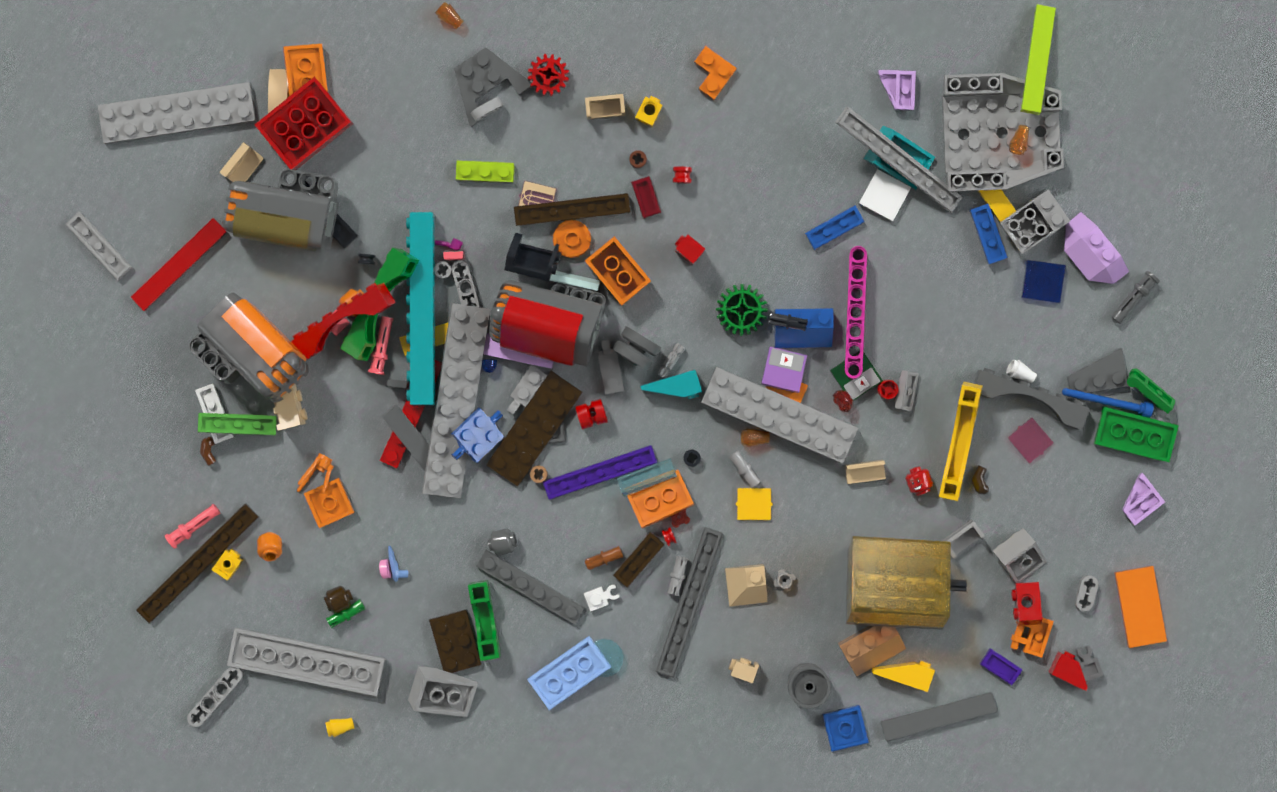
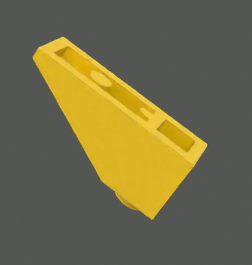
M920 660V663L908 662L873 667L871 672L875 675L928 692L935 670L931 667L930 663Z

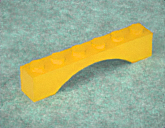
M963 382L951 444L939 493L941 498L958 501L960 497L983 385Z

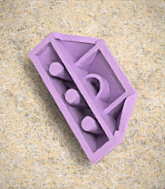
M1082 212L1065 225L1064 252L1088 281L1114 284L1129 272L1119 252L1098 226Z

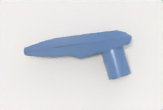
M388 546L393 580L397 582L398 578H408V570L398 569L391 546Z

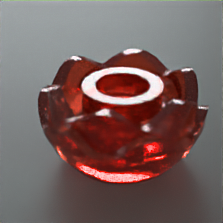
M844 390L835 391L832 395L834 403L839 405L840 411L849 412L853 406L851 396Z

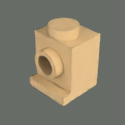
M740 658V660L732 659L728 669L731 670V676L753 683L759 663L754 662V665H752V661L745 658Z

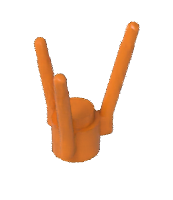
M319 453L313 464L298 481L300 486L297 492L302 490L316 470L322 473L327 470L322 494H325L331 471L334 468L331 465L333 460Z

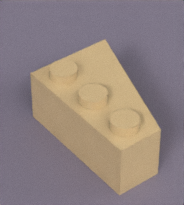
M296 384L290 388L292 390L290 393L286 392L282 396L284 398L282 401L274 402V414H277L279 421L277 425L278 431L306 424L305 420L308 419L305 408L302 409L300 401H303L301 391L297 390Z

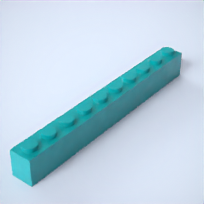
M410 212V217L406 218V228L410 229V236L406 237V246L410 248V254L417 258L419 262L412 276L406 279L407 286H410V294L406 295V303L410 305V313L406 315L407 325H410V332H407L406 335L407 344H410V351H407L406 355L407 363H410V371H407V382H410V390H407V401H410L411 406H435V215L433 212Z

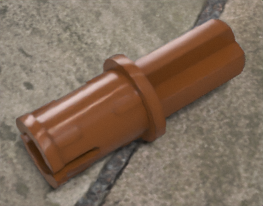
M617 546L605 552L601 551L600 554L586 559L585 564L587 569L591 570L603 564L608 565L609 562L623 558L620 547Z

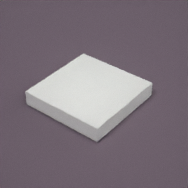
M877 169L859 204L893 221L911 187Z

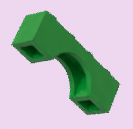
M489 581L469 583L468 590L476 623L480 661L500 658L501 652Z

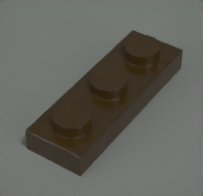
M649 532L613 576L628 588L665 544L652 532Z

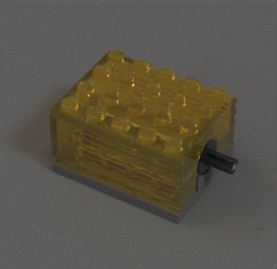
M853 536L847 550L846 624L942 630L948 618H950V591L966 592L967 587L966 580L950 579L951 543L948 541Z

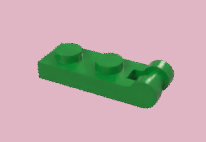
M1131 369L1127 385L1140 390L1141 394L1152 400L1158 409L1165 411L1167 414L1171 412L1176 400L1139 369Z

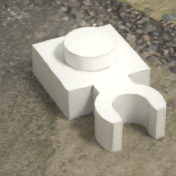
M615 584L610 585L606 591H603L601 586L584 593L590 611L608 605L607 599L609 598L615 600L620 597L619 594L612 595L610 593L611 589L616 588Z

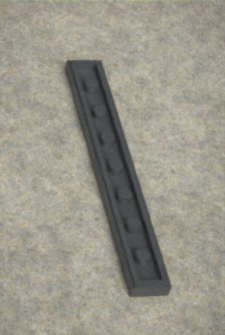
M704 527L655 671L657 673L674 678L723 535L722 532Z

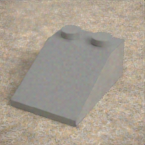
M418 666L408 701L413 710L417 712L467 717L478 683L437 668Z

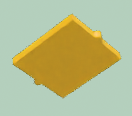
M737 488V502L735 503L737 506V520H771V506L773 505L771 502V488Z

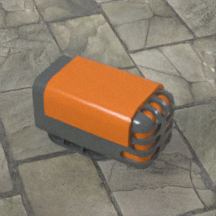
M234 292L224 297L198 324L199 333L189 343L190 351L217 379L225 384H231L242 375L259 394L272 402L282 401L284 399L282 396L286 392L290 393L292 391L290 388L294 384L298 385L300 383L299 379L302 376L306 377L309 373L306 357L256 306L248 300L242 299ZM203 344V349L198 351V347ZM216 357V361L210 365L211 359ZM228 370V375L223 377L224 371Z

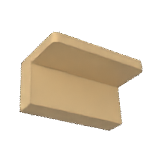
M243 142L220 173L232 182H246L264 158Z
M885 460L846 464L847 484L886 479Z

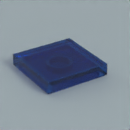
M1027 260L1021 298L1060 303L1066 265Z

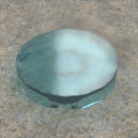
M603 638L596 640L594 643L611 665V668L601 674L600 677L613 676L623 665L624 655L622 649L611 639Z

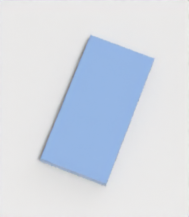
M588 636L534 673L527 680L548 710H551L610 669L611 665L592 638Z

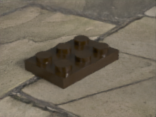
M467 609L429 619L443 671L454 673L482 665Z

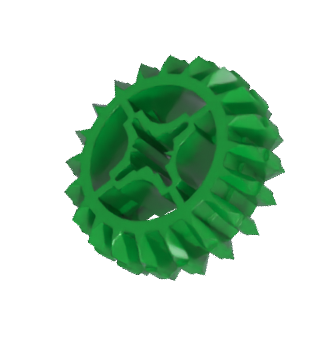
M744 284L740 285V290H737V286L733 285L734 292L727 288L726 292L729 295L726 296L722 293L720 296L725 300L717 301L718 304L722 305V308H716V311H722V314L718 315L717 319L723 317L724 321L720 325L722 326L727 323L728 326L725 330L728 331L731 327L734 328L732 331L734 335L737 329L740 330V336H743V330H746L747 334L750 335L751 331L749 328L751 327L756 332L758 329L755 324L762 326L763 323L759 319L765 320L767 318L765 315H761L762 312H768L767 308H762V305L767 304V302H760L759 300L764 295L760 294L757 297L755 295L758 292L757 288L753 293L750 292L751 285H748L747 290H744ZM739 294L738 304L733 307H726L729 299ZM745 294L754 299L757 307H750L746 304ZM741 300L742 305H745L744 307L752 310L744 312L742 320L737 310H732L740 307ZM726 312L735 313L738 316L739 326L728 319ZM748 313H757L755 320L749 325L744 326L745 316Z

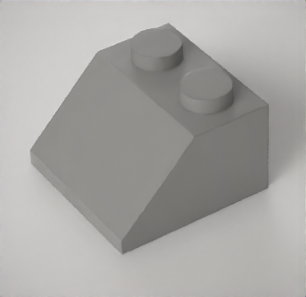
M1024 528L1014 533L1012 537L993 550L996 558L1015 583L1021 582L1047 562L1037 543Z

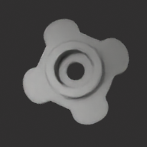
M780 569L778 577L773 583L775 587H781L784 591H790L792 582L795 581L796 577L794 574L786 573L784 569Z

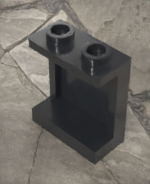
M515 233L506 256L504 270L550 281L551 275L556 274L557 266L561 259L560 244H556L553 251L522 244L523 234Z

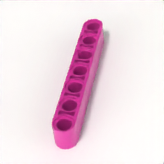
M862 246L853 247L849 256L845 373L847 377L853 380L860 378L863 372L867 252ZM856 251L864 253V257L861 260L853 258V254ZM855 270L863 272L861 279L853 278L852 274ZM855 289H860L863 293L858 299L853 298L851 295ZM859 308L862 311L861 316L858 318L852 317V309ZM853 327H858L861 330V334L858 337L850 335V330ZM851 347H859L860 353L858 356H851L849 354ZM852 365L859 367V373L855 376L850 375L848 372Z

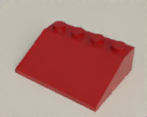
M314 76L259 120L255 126L289 169L297 170L354 123Z

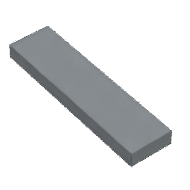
M79 211L65 224L118 281L133 268L82 212Z

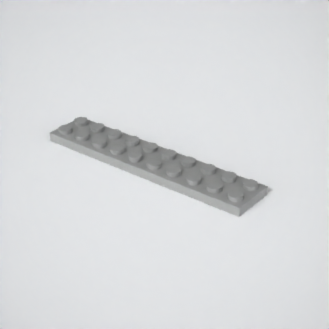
M451 303L422 493L461 498L467 454L464 453L458 460L452 457L451 454L459 446L451 433L475 409L490 309Z

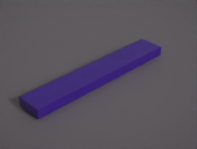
M652 445L543 481V485L550 500L657 464Z

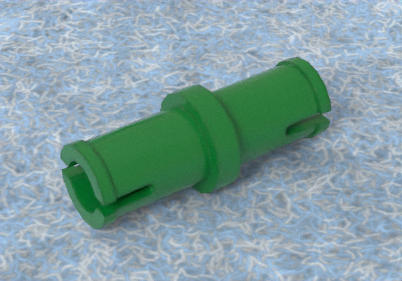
M359 599L351 604L349 609L327 617L326 620L329 626L334 628L346 620H351V617L366 609Z

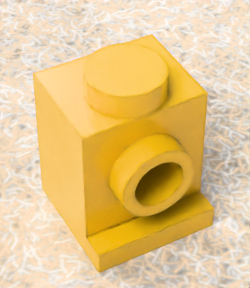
M233 549L225 550L212 568V571L226 580L231 579L243 562V559L240 558L241 554ZM226 560L230 561V567L225 566Z

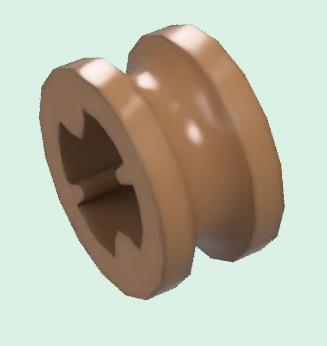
M540 465L533 467L530 472L531 479L536 483L545 481L548 475L546 468ZM536 469L538 471L542 469L544 472L542 474L543 478L540 480L539 477L538 479L534 477Z

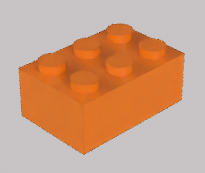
M615 236L585 260L587 265L621 306L651 282L650 278Z

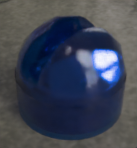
M482 359L483 370L488 373L494 372L497 368V360Z

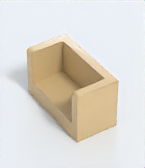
M623 94L585 98L587 120L625 116Z

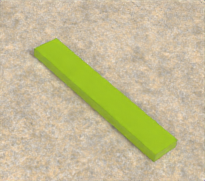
M1039 4L1035 7L1020 112L1040 115L1056 10L1054 7Z

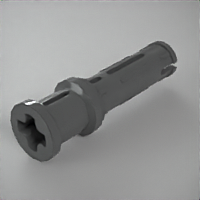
M1145 272L1146 275L1142 280L1134 285L1132 293L1111 315L1119 324H1121L1142 297L1148 296L1152 287L1160 282L1151 272Z

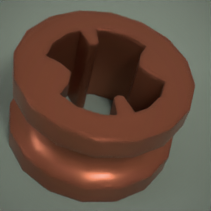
M640 150L632 152L629 159L630 164L635 168H642L647 160L645 153ZM636 154H640L641 158L644 159L642 163L639 162V165L635 164L633 159L634 155L637 157Z

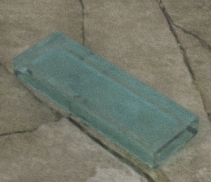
M671 458L617 478L621 493L625 497L674 478L677 475Z

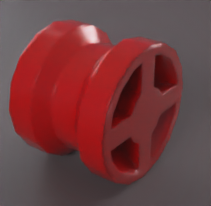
M673 167V172L675 173L673 183H691L690 173L692 172V167Z

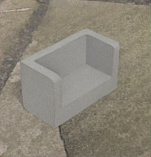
M969 520L940 541L950 557L955 559L958 553L977 539H982L985 536L973 520Z

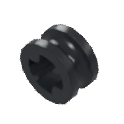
M358 254L360 257L358 264L375 265L373 259L376 258V255Z
M693 449L686 451L683 457L685 464L690 467L697 466L701 460L699 452ZM689 453L697 455L698 458L695 459V463L687 462L686 458L689 457Z

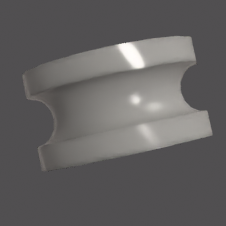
M441 261L435 265L434 272L437 277L446 279L451 275L452 267L449 263ZM441 265L448 267L446 270L447 274L444 276L443 273L441 275L438 273L440 270L439 266Z

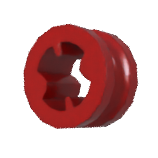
M670 527L667 531L662 530L668 546L671 543H677Z

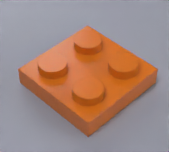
M340 478L328 482L325 494H322L323 485L304 493L319 528L355 513Z

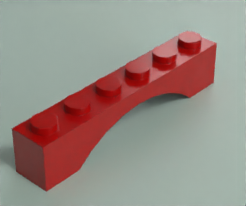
M373 283L366 288L367 292L364 294L360 292L351 298L352 302L349 304L345 302L336 307L337 311L335 313L329 312L322 316L323 321L320 323L316 321L307 326L308 330L306 332L300 331L293 335L294 340L291 342L306 357V360L310 359L323 350L330 331L343 318L353 314L376 315L395 304L396 302L384 283L379 285Z

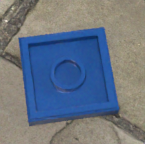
M860 705L822 714L831 752L869 743Z

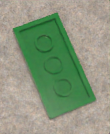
M1103 407L1093 444L1170 462L1179 425Z

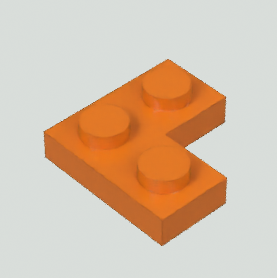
M707 46L704 47L694 63L709 73L699 87V90L715 100L737 68Z

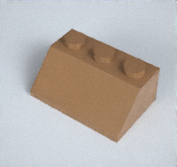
M867 626L838 643L856 677L906 649L896 628L886 626Z

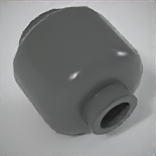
M509 529L492 532L491 539L488 540L490 551H494L498 556L512 553L515 547H517L515 533Z

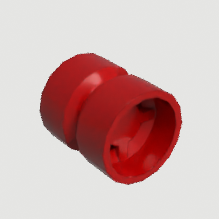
M601 399L592 401L590 405L585 403L575 406L582 430L592 427L594 423L601 425L608 422ZM595 411L596 415L592 417L590 412Z

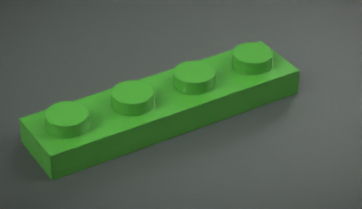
M198 413L197 433L275 436L276 416Z

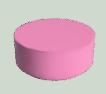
M381 560L379 562L381 577L383 579L391 578L389 560Z

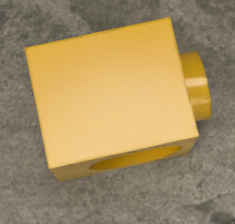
M645 96L635 116V120L653 128L663 106L660 104L661 100L650 96V98ZM646 106H653L655 113L647 115L644 109Z

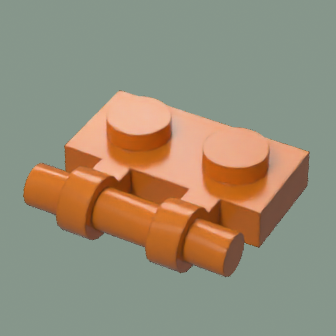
M1042 617L1041 624L1019 626L1016 621L1017 627L1015 634H1012L1010 648L1017 650L1019 643L1025 644L1023 652L1042 658L1054 621ZM1024 627L1030 628L1027 638L1022 637Z

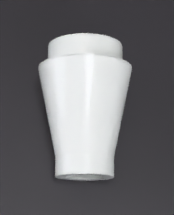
M1012 360L1006 371L1010 377L1033 383L1037 376L1035 372L1020 360Z

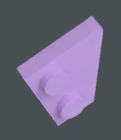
M878 70V75L894 110L913 111L915 105L916 71Z
M1140 473L1122 511L1133 525H1137L1164 504L1165 501L1146 476Z

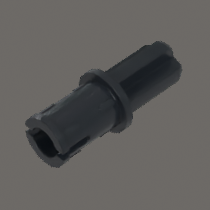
M771 313L769 324L783 326L786 329L793 328L806 331L808 319L792 317L791 314L787 316Z

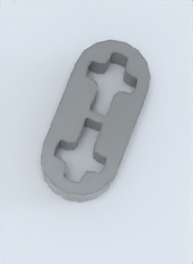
M496 97L477 107L470 114L477 122L498 111L504 104L499 97Z
M1085 575L1079 581L1075 606L1081 611H1089L1093 607L1098 589V581L1095 577ZM1091 579L1093 587L1089 586L1088 592H1086L1087 586L1084 585V582ZM1085 594H1087L1086 600L1089 604L1084 605L1083 608L1079 601L1084 600Z

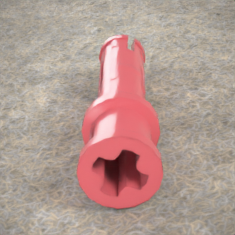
M382 316L375 352L371 353L372 362L367 372L385 375L383 370L385 361L388 360L386 351L393 318Z
M212 504L185 525H178V528L172 533L166 534L165 538L172 548L176 549L179 543L185 539H190L193 532L221 513L216 505Z

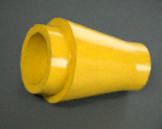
M352 718L329 719L330 721L325 722L328 737L333 736L335 738L354 729Z

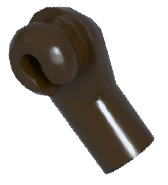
M978 465L972 478V484L977 493L984 495L989 491V487L983 479L987 469Z

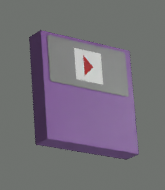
M769 347L761 384L799 393L807 355Z

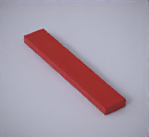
M212 218L143 284L131 298L143 311H146L212 248L227 231L215 218Z

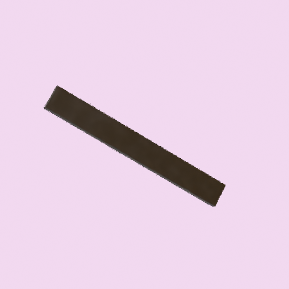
M245 503L136 611L150 624L259 516Z

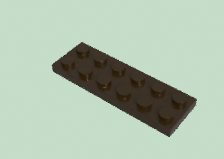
M551 370L486 465L518 487L583 392Z

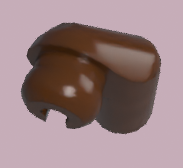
M207 437V439L204 438L201 441L200 454L208 466L216 462L211 453V447L215 445L213 437Z

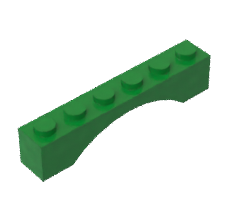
M392 247L386 256L382 268L378 271V276L374 283L377 285L384 283L390 292L399 283L412 276L419 260L403 249ZM358 314L352 322L350 331L344 337L340 349L357 360L368 361L376 345L375 325L378 314Z

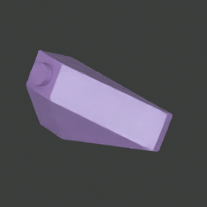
M489 333L486 334L484 355L553 369V361L502 348L500 343L491 339Z

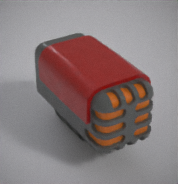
M508 280L501 285L491 310L489 334L491 339L500 343L502 348L569 366L578 364L587 367L599 335L606 298L601 293L562 283H556L552 286L551 290Z

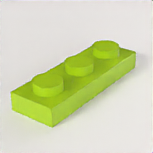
M456 160V180L514 183V163Z

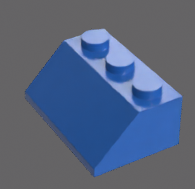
M833 308L774 310L776 314L787 316L791 314L792 317L808 319L806 331L793 328L786 329V327L774 325L775 348L832 347L834 329Z

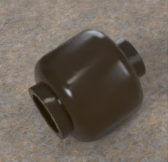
M343 586L328 590L326 597H323L328 610L335 614L351 607L350 601L353 600L350 590H345Z

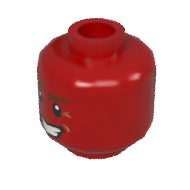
M920 466L909 469L910 473L905 477L909 491L915 493L916 496L930 492L933 481L929 470L921 469Z

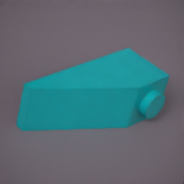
M696 369L640 386L641 390L680 397L687 396L688 400L699 397V392H702Z

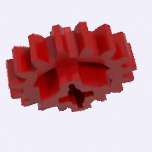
M544 54L543 59L536 57L537 63L531 62L533 69H528V73L532 75L528 76L527 79L533 81L530 84L531 88L537 87L536 93L541 90L543 91V96L546 95V92L553 96V91L559 94L560 87L565 89L566 85L563 82H568L569 78L565 75L569 74V70H564L566 63L560 64V57L555 60L554 54L550 58H547V55ZM547 63V66L544 68H538L540 65ZM554 65L558 67L560 72L555 70ZM547 71L551 72L550 79H546L545 74ZM536 78H540L543 85H540ZM553 82H557V83H558L557 85H555V86H553V87H549V85L552 84Z

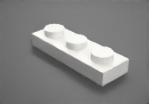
M214 383L195 390L203 413L225 414ZM211 433L215 444L234 437L233 434Z

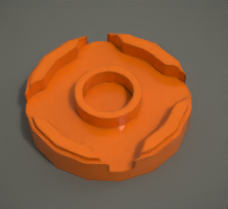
M577 220L562 222L555 229L553 235L554 246L560 244L559 251L562 252L561 255L568 258H576L585 254L591 243V235L587 226Z

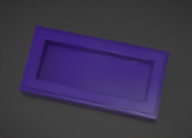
M989 648L979 663L1010 685L1014 684L1022 672L1021 668Z

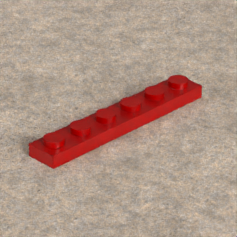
M435 360V384L441 373L442 362ZM406 400L402 412L415 428L425 406H411L410 401ZM393 431L379 461L398 468L406 447Z

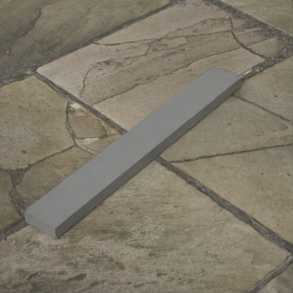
M846 106L836 120V124L948 212L952 213L963 198L955 191L948 192L947 185L851 108Z

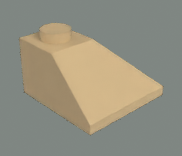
M763 564L725 568L729 606L767 602V587Z

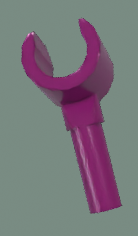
M453 238L451 243L435 240V245L446 246L456 251L460 250L463 244L462 241Z

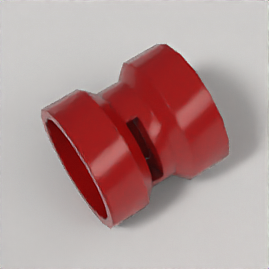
M883 380L877 387L878 394L882 398L892 399L898 394V385L892 380Z

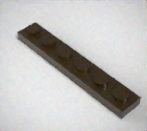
M628 193L514 207L516 226L630 213Z

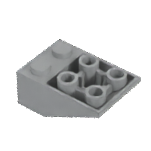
M1048 189L1004 219L1000 224L1020 253L1023 254L1069 223L1070 220Z

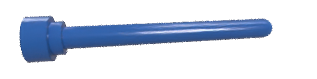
M1068 388L1062 390V394L1068 397L1137 411L1138 414L1147 418L1152 416L1154 409L1153 403L1150 402L1136 404Z

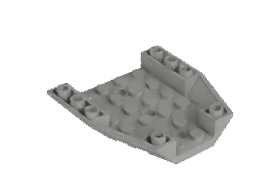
M1003 73L944 75L942 110L944 168L948 192L1004 190L1064 168L1059 128V111L1062 110L1061 90L1045 86L1040 115L1020 112L1024 79ZM1036 127L1044 129L1045 134L1043 137L1035 135ZM998 128L1006 130L1005 138L1001 139L996 135ZM964 129L968 132L966 140H961L958 137L959 130Z

